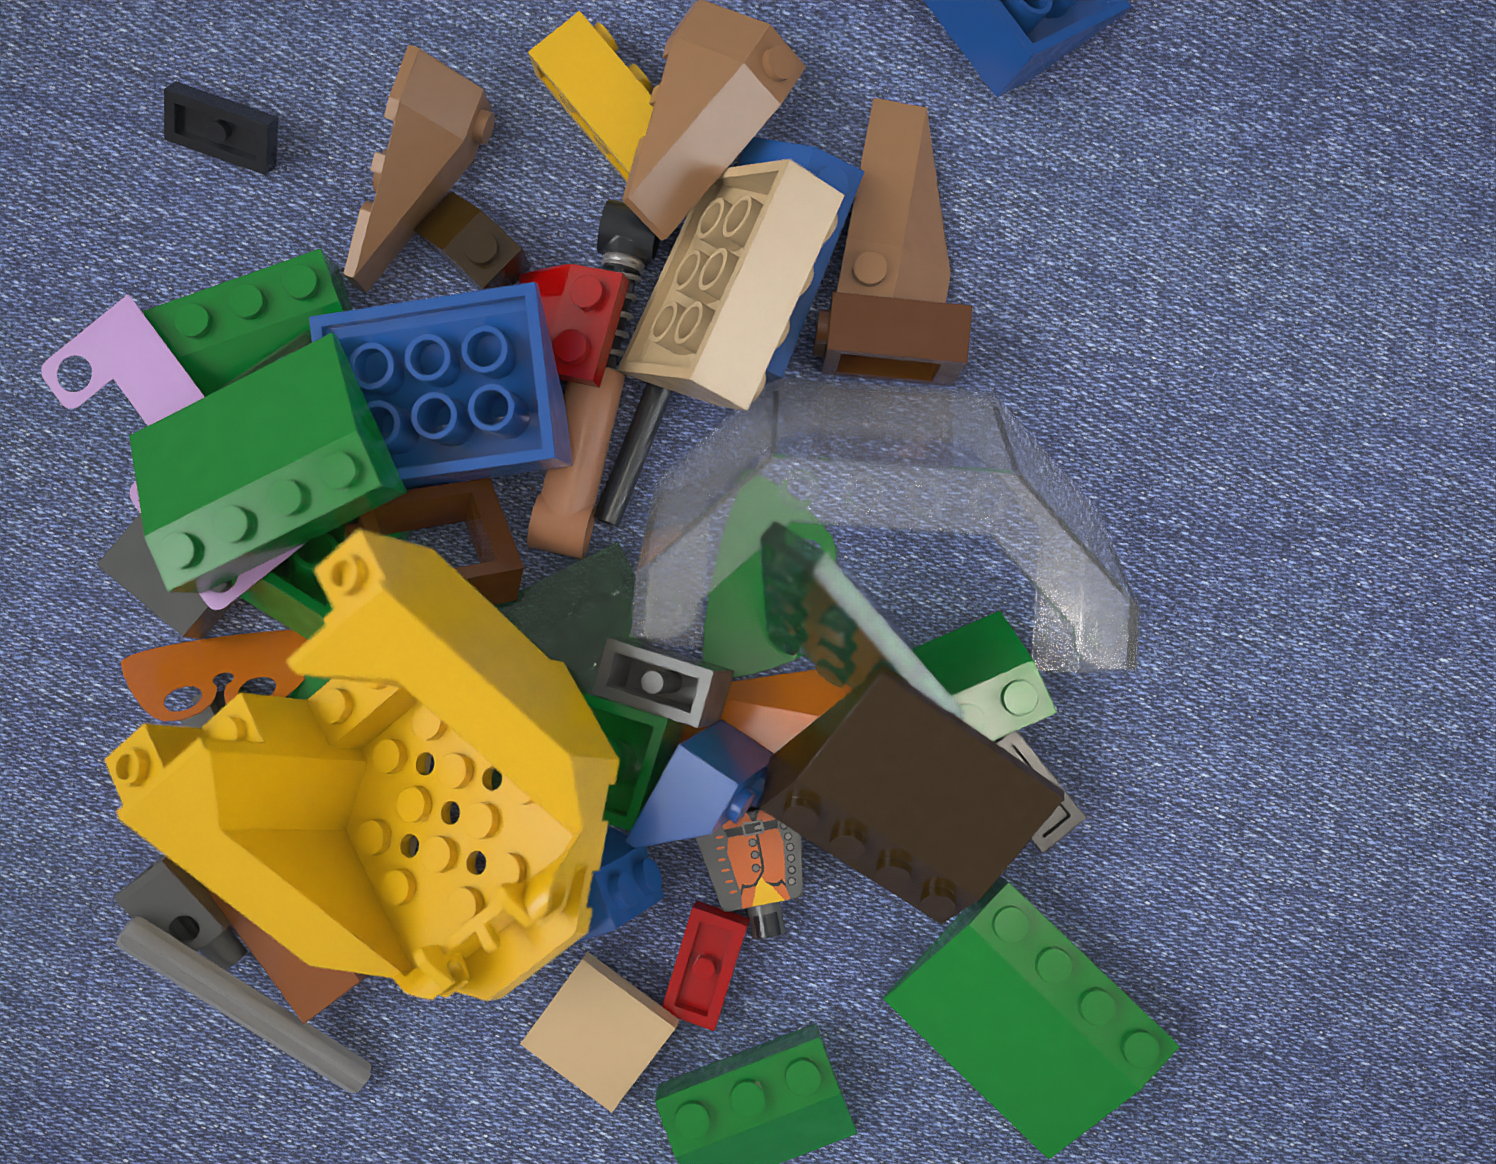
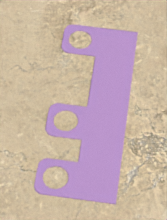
M129 294L47 359L41 369L44 381L60 403L69 409L79 407L114 379L147 426L204 398L202 392ZM70 356L84 357L92 368V377L89 384L78 392L66 391L60 386L57 379V371L60 364ZM135 481L130 489V498L140 512ZM304 544L239 575L235 585L226 592L217 593L207 590L201 594L199 593V595L210 608L215 610L223 609Z

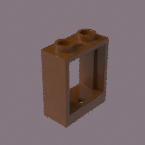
M833 292L829 310L819 309L813 356L823 357L822 374L952 387L968 362L973 306Z
M490 478L406 490L407 493L353 519V523L345 524V540L347 541L359 529L379 535H386L465 521L480 563L454 569L492 605L517 600L524 566Z

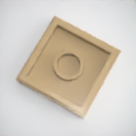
M587 951L520 1045L612 1113L676 1029L679 1019Z

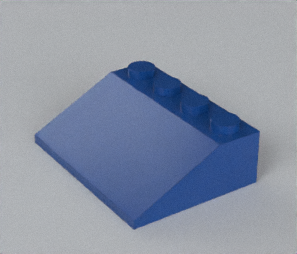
M923 0L996 97L1032 80L1123 16L1132 7L1128 0Z
M536 282L309 317L312 342L330 333L337 335L405 489L573 466L566 406L540 290Z

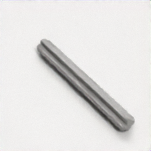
M135 916L121 930L116 942L119 949L349 1093H357L371 1076L370 1062L309 1023L303 1024L298 1016L143 917Z

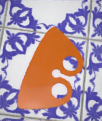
M293 630L264 631L200 639L149 649L130 655L122 660L121 667L130 691L148 714L161 721H179L203 712L212 704L218 689L213 684V680L222 673H231L234 677L225 687L224 698L226 704L239 694L241 686L251 679L259 677L270 678L276 683V688L270 696L287 697L306 679L303 678L304 675L297 674L290 668L287 659L309 640ZM196 687L202 692L200 701L187 710L171 711L164 706L166 697L178 688Z

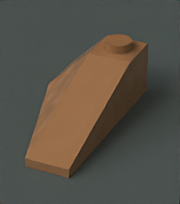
M698 0L693 3L667 39L662 56L667 61L661 83L653 88L649 103L653 106L652 115L646 136L639 139L622 201L660 240L667 239L775 113L806 68L804 63L771 24L705 0Z
M412 45L407 47L384 114V118L393 120L388 148L382 153L374 152L370 171L374 172L373 190L376 192L373 202H364L360 208L343 273L356 289L368 292L416 233L413 229L441 202L474 161L479 145H486L495 124V114L492 112L486 94L481 87L425 51Z
M873 98L860 169L865 172L853 201L836 292L945 303L951 273L927 108Z

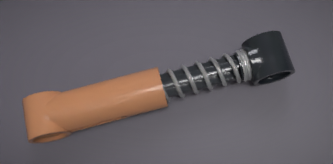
M608 199L605 203L598 231L597 253L603 257L601 263L604 270L623 273L629 279L630 284L600 388L567 381L563 398L567 412L573 466L548 469L546 471L542 492L536 498L532 510L527 536L528 548L582 560L587 554L592 537L596 498L625 376L616 369L618 356L622 357L624 355V352L620 350L622 339L629 336L625 332L627 319L633 318L632 314L629 313L631 301L638 299L633 294L635 283L642 281L640 275L644 272L643 268L653 265L660 239L621 201Z

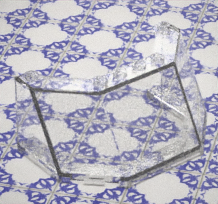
M781 378L767 383L757 399L751 402L748 411L737 409L656 480L635 577L631 636L643 643L701 648L704 597L790 522L991 536L1036 587L1032 658L1038 671L1097 674L1137 670L1140 607L1097 507L994 392Z

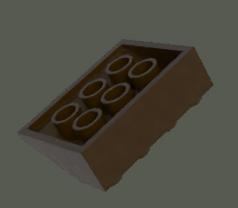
M882 665L770 757L760 809L936 922L942 924L983 897L1064 801L1065 791Z

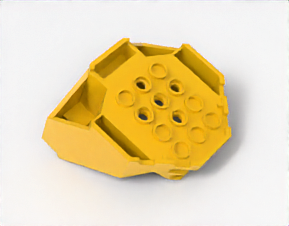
M359 529L314 569L334 610L323 619L326 626L287 659L290 668L297 674L330 678L331 680L308 700L240 692L201 728L144 723L104 759L123 804L116 813L120 821L309 966L392 978L405 993L428 1000H433L438 995L448 998L454 992L485 1001L501 999L588 933L592 908L587 907L592 873L593 871L600 870L608 821L602 820L608 786L616 782L619 758L564 662L550 660L432 548ZM430 753L434 757L435 766L433 771L427 775L425 764ZM495 768L502 774L501 785L496 790L492 788L491 776ZM453 802H456L460 808V816L458 821L453 824L450 818V810ZM413 835L419 842V849L414 857H412L410 852V842ZM478 852H482L486 858V867L481 874H478L476 869Z

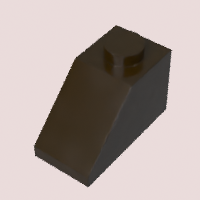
M453 191L413 229L477 291L514 285L519 280L520 274L526 273L531 268L523 249L482 210Z

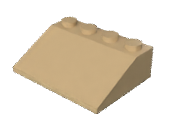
M791 159L727 168L688 213L617 370L627 376L719 407L748 411L751 402L757 399L766 382L765 371L775 349L784 342L790 329L789 318L799 296L811 284L814 276V262L823 243L831 237L837 226V211L845 195Z

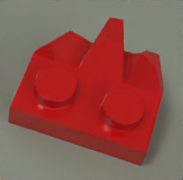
M576 264L557 265L520 274L519 284L536 282L539 286L559 379L600 388L630 284L629 279L623 273Z

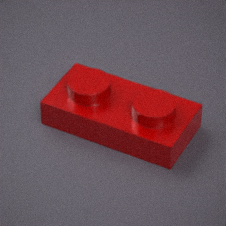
M696 900L691 909L662 1005L664 1009L678 1019L715 1031L750 918L730 911L723 912L721 908Z

